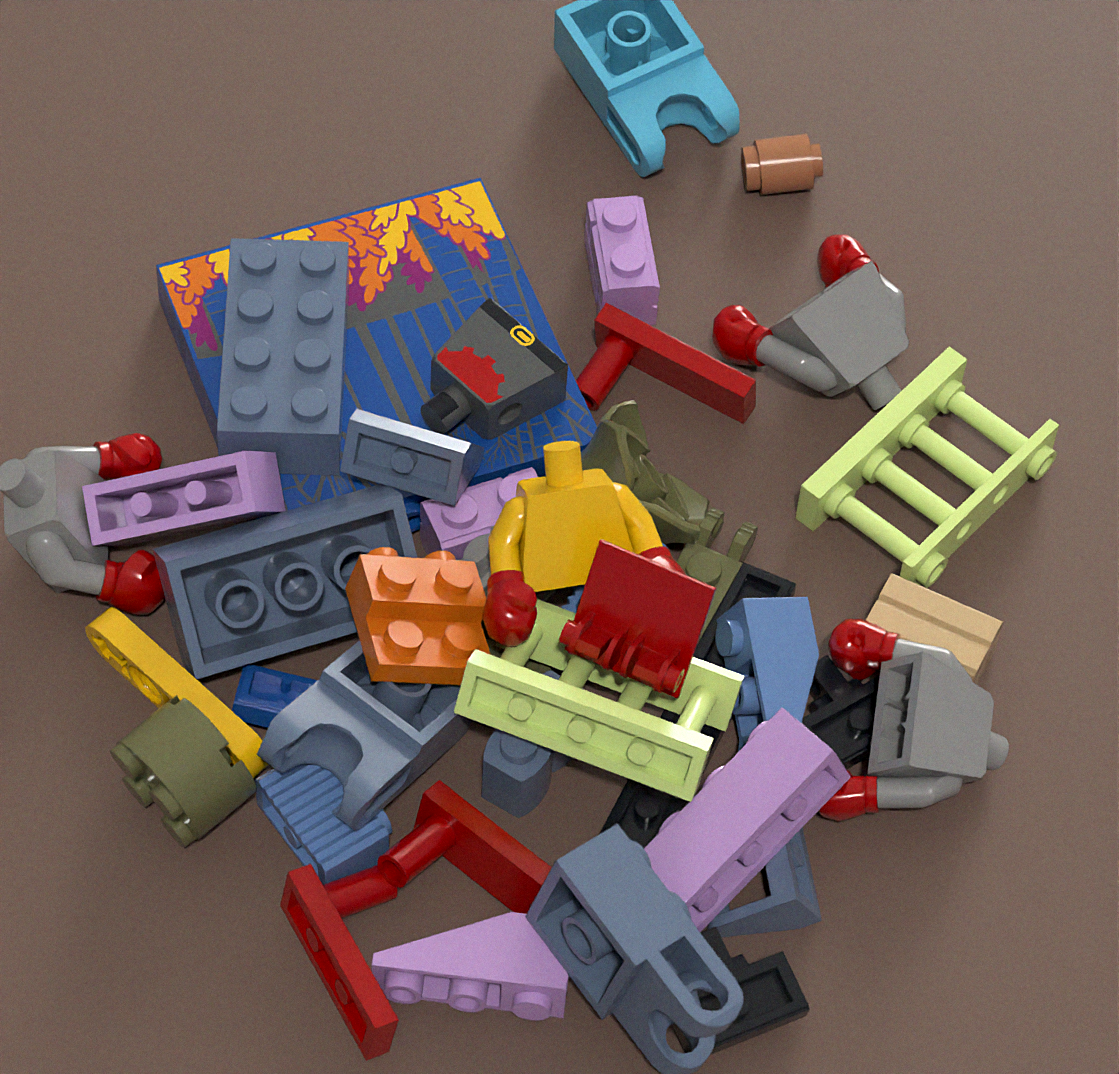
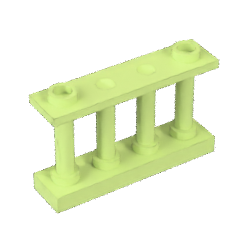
M948 347L801 485L795 518L814 532L829 516L833 519L841 516L902 562L900 577L918 585L922 584L928 588L943 573L948 563V558L1030 477L1038 480L1049 470L1057 456V452L1053 450V445L1059 425L1052 419H1049L1029 439L964 393L965 386L962 384L967 359L951 347ZM940 411L944 414L951 411L1012 456L992 474L928 427L929 421ZM903 446L908 449L915 446L976 491L955 509L892 462L893 456ZM866 481L870 483L879 481L939 527L918 545L856 499V491Z
M537 599L536 622L528 640L517 647L503 646L496 642L495 646L505 649L500 658L477 649L474 650L467 661L454 713L692 802L698 790L714 738L700 732L704 724L726 732L744 679V675L693 657L680 697L677 699L663 692L658 693L654 691V688L629 677L624 678L613 670H605L601 665L578 655L573 656L569 654L568 651L564 650L565 645L559 643V638L568 620L574 621L576 613ZM530 658L562 670L563 673L559 680L527 669L524 666ZM588 680L622 694L616 702L582 688ZM645 702L677 713L680 717L677 723L674 724L641 710Z

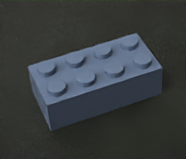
M231 238L217 421L219 456L241 451L276 452L279 474L340 476L349 297L348 242Z
M379 484L152 549L184 667L194 678L200 679L356 633L357 629L345 587L359 555H366L371 550L379 547H390L397 551L399 557L417 558L402 494L390 486Z

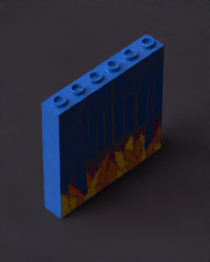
M481 177L254 238L349 243V297L340 468L349 418L356 409L433 431L421 414V406L434 397L430 389L431 360L441 346L489 298H492L567 363ZM230 245L156 265L159 301L217 448V421ZM568 365L566 399L557 406L492 440L481 438L463 421H460L443 435L484 447L481 465L467 486L471 487L499 477L504 479L508 474L530 467L535 469L538 477L546 476L543 446L558 441H576L580 443V451L582 452L592 439L597 425ZM340 472V476L280 474L286 511L380 484L344 472ZM393 488L403 496L411 533L419 530L420 522H422L420 518V502L430 500V498ZM259 518L250 519V520H246V521L249 522V521L256 520V519H259Z

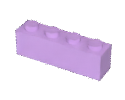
M782 707L770 720L762 722L752 731L747 744L725 766L715 769L708 776L703 789L693 798L692 802H689L681 811L673 813L664 821L658 835L644 850L650 859L653 871L669 892H674L682 898L689 909L692 922L698 931L701 932L851 777L834 750Z

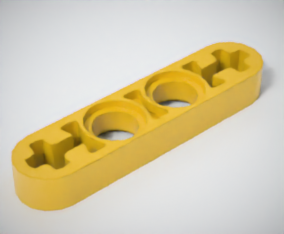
M110 607L85 627L87 637L96 651L157 708H160L176 695H178L179 700L185 698L194 704L229 742L224 748L231 757V767L242 760L254 778L269 765L256 755L262 743V739L256 732L123 613Z

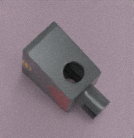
M489 298L434 354L431 360L430 385L434 397L421 406V414L428 426L436 433L444 434L460 421H463L481 438L492 440L563 402L566 399L568 364L492 298Z

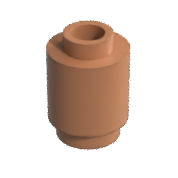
M807 133L754 140L753 146L741 147V167L746 191L759 190L760 195L813 189L814 177L823 176V159L820 144H810Z

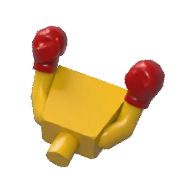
M558 441L543 446L546 476L523 479L518 482L516 497L505 502L488 537L491 576L487 580L488 594L484 604L483 621L489 637L503 646L517 647L529 639L537 618V598L535 592L586 584L601 539L686 575L680 565L672 558L670 550L667 547H663L650 513L627 485L612 482L603 469L582 471L580 443L576 441Z

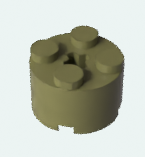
M178 695L157 709L119 740L116 746L110 750L111 756L126 774L122 781L130 793L145 808L152 802L156 803L165 814L161 819L164 827L184 848L194 840H199L257 791L254 779L242 760L233 767L230 766L232 760L224 748L229 742L194 704L185 698L179 700Z

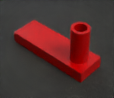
M605 303L594 319L597 350L576 379V383L589 410H598L628 364L742 424H745L755 409V379L608 303Z
M440 780L423 792L413 830L383 853L377 861L378 869L383 878L392 886L402 888L440 856H443L511 911L524 914L528 913L552 868Z
M308 864L287 873L280 907L362 1055L368 1061L390 1051L399 1019L342 918L395 899L398 895V889L383 878L378 865L322 884L312 865Z

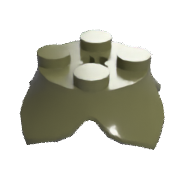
M634 400L613 405L603 415L588 446L581 452L582 471L603 469L612 482L627 485L650 513L662 543L695 544L700 536L699 525L706 516L710 501L682 480L668 473H659L649 459L646 458L647 453L651 450L648 448L646 432L641 422L638 405Z

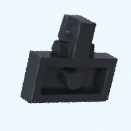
M826 655L817 661L809 692L814 699L809 706L812 713L803 717L802 724L834 750L847 770L870 757L880 675L865 684H862L858 679L847 681L830 657Z
M717 927L701 932V935L737 980L743 993V1004L738 1016L726 1030L715 1035L714 1048L710 1055L807 1016L810 1010L809 1004L783 951L748 964L743 954L731 958ZM701 989L697 990L702 1009L708 1011L720 1010V1002L714 994ZM672 1024L685 1053L691 1052L692 1044L689 1038L683 1035L676 1024Z

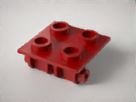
M601 539L574 621L568 620L561 632L559 643L564 644V650L573 656L583 657L601 665L605 670H613L624 678L629 677L654 688V691L658 693L663 692L678 699L716 587Z

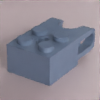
M359 640L325 668L318 681L287 705L270 722L256 755L281 773L300 764L319 765L331 771L342 783L344 791L341 803L332 813L357 831L467 733L473 720L454 713L461 685L371 681Z
M618 824L555 861L525 916L601 1019L603 1020L613 1013L653 1067L661 1074H693L697 1072L714 1048L715 1035L726 1030L738 1016L743 1004V993L737 980L692 922L685 902L676 893L669 892L653 871L646 851L636 841L630 840ZM701 989L714 994L720 1002V1010L708 1011L702 1009L697 990ZM676 1024L683 1035L689 1038L692 1044L691 1052L682 1054L673 1051L668 1046L666 1029L670 1025Z

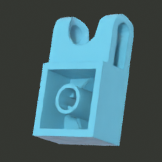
M577 0L555 10L554 50L639 176L646 177L665 168L663 158L666 150V139L662 130L667 126L685 124L696 127L711 143H720L739 134L740 117L738 105L704 55L703 44L672 0Z

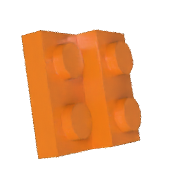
M379 547L371 550L366 555H359L345 590L371 681L461 685L467 661L474 650L477 649L490 654L481 625L486 596L475 561L456 560L455 556L448 551H435L424 558L399 557L397 551L390 547Z

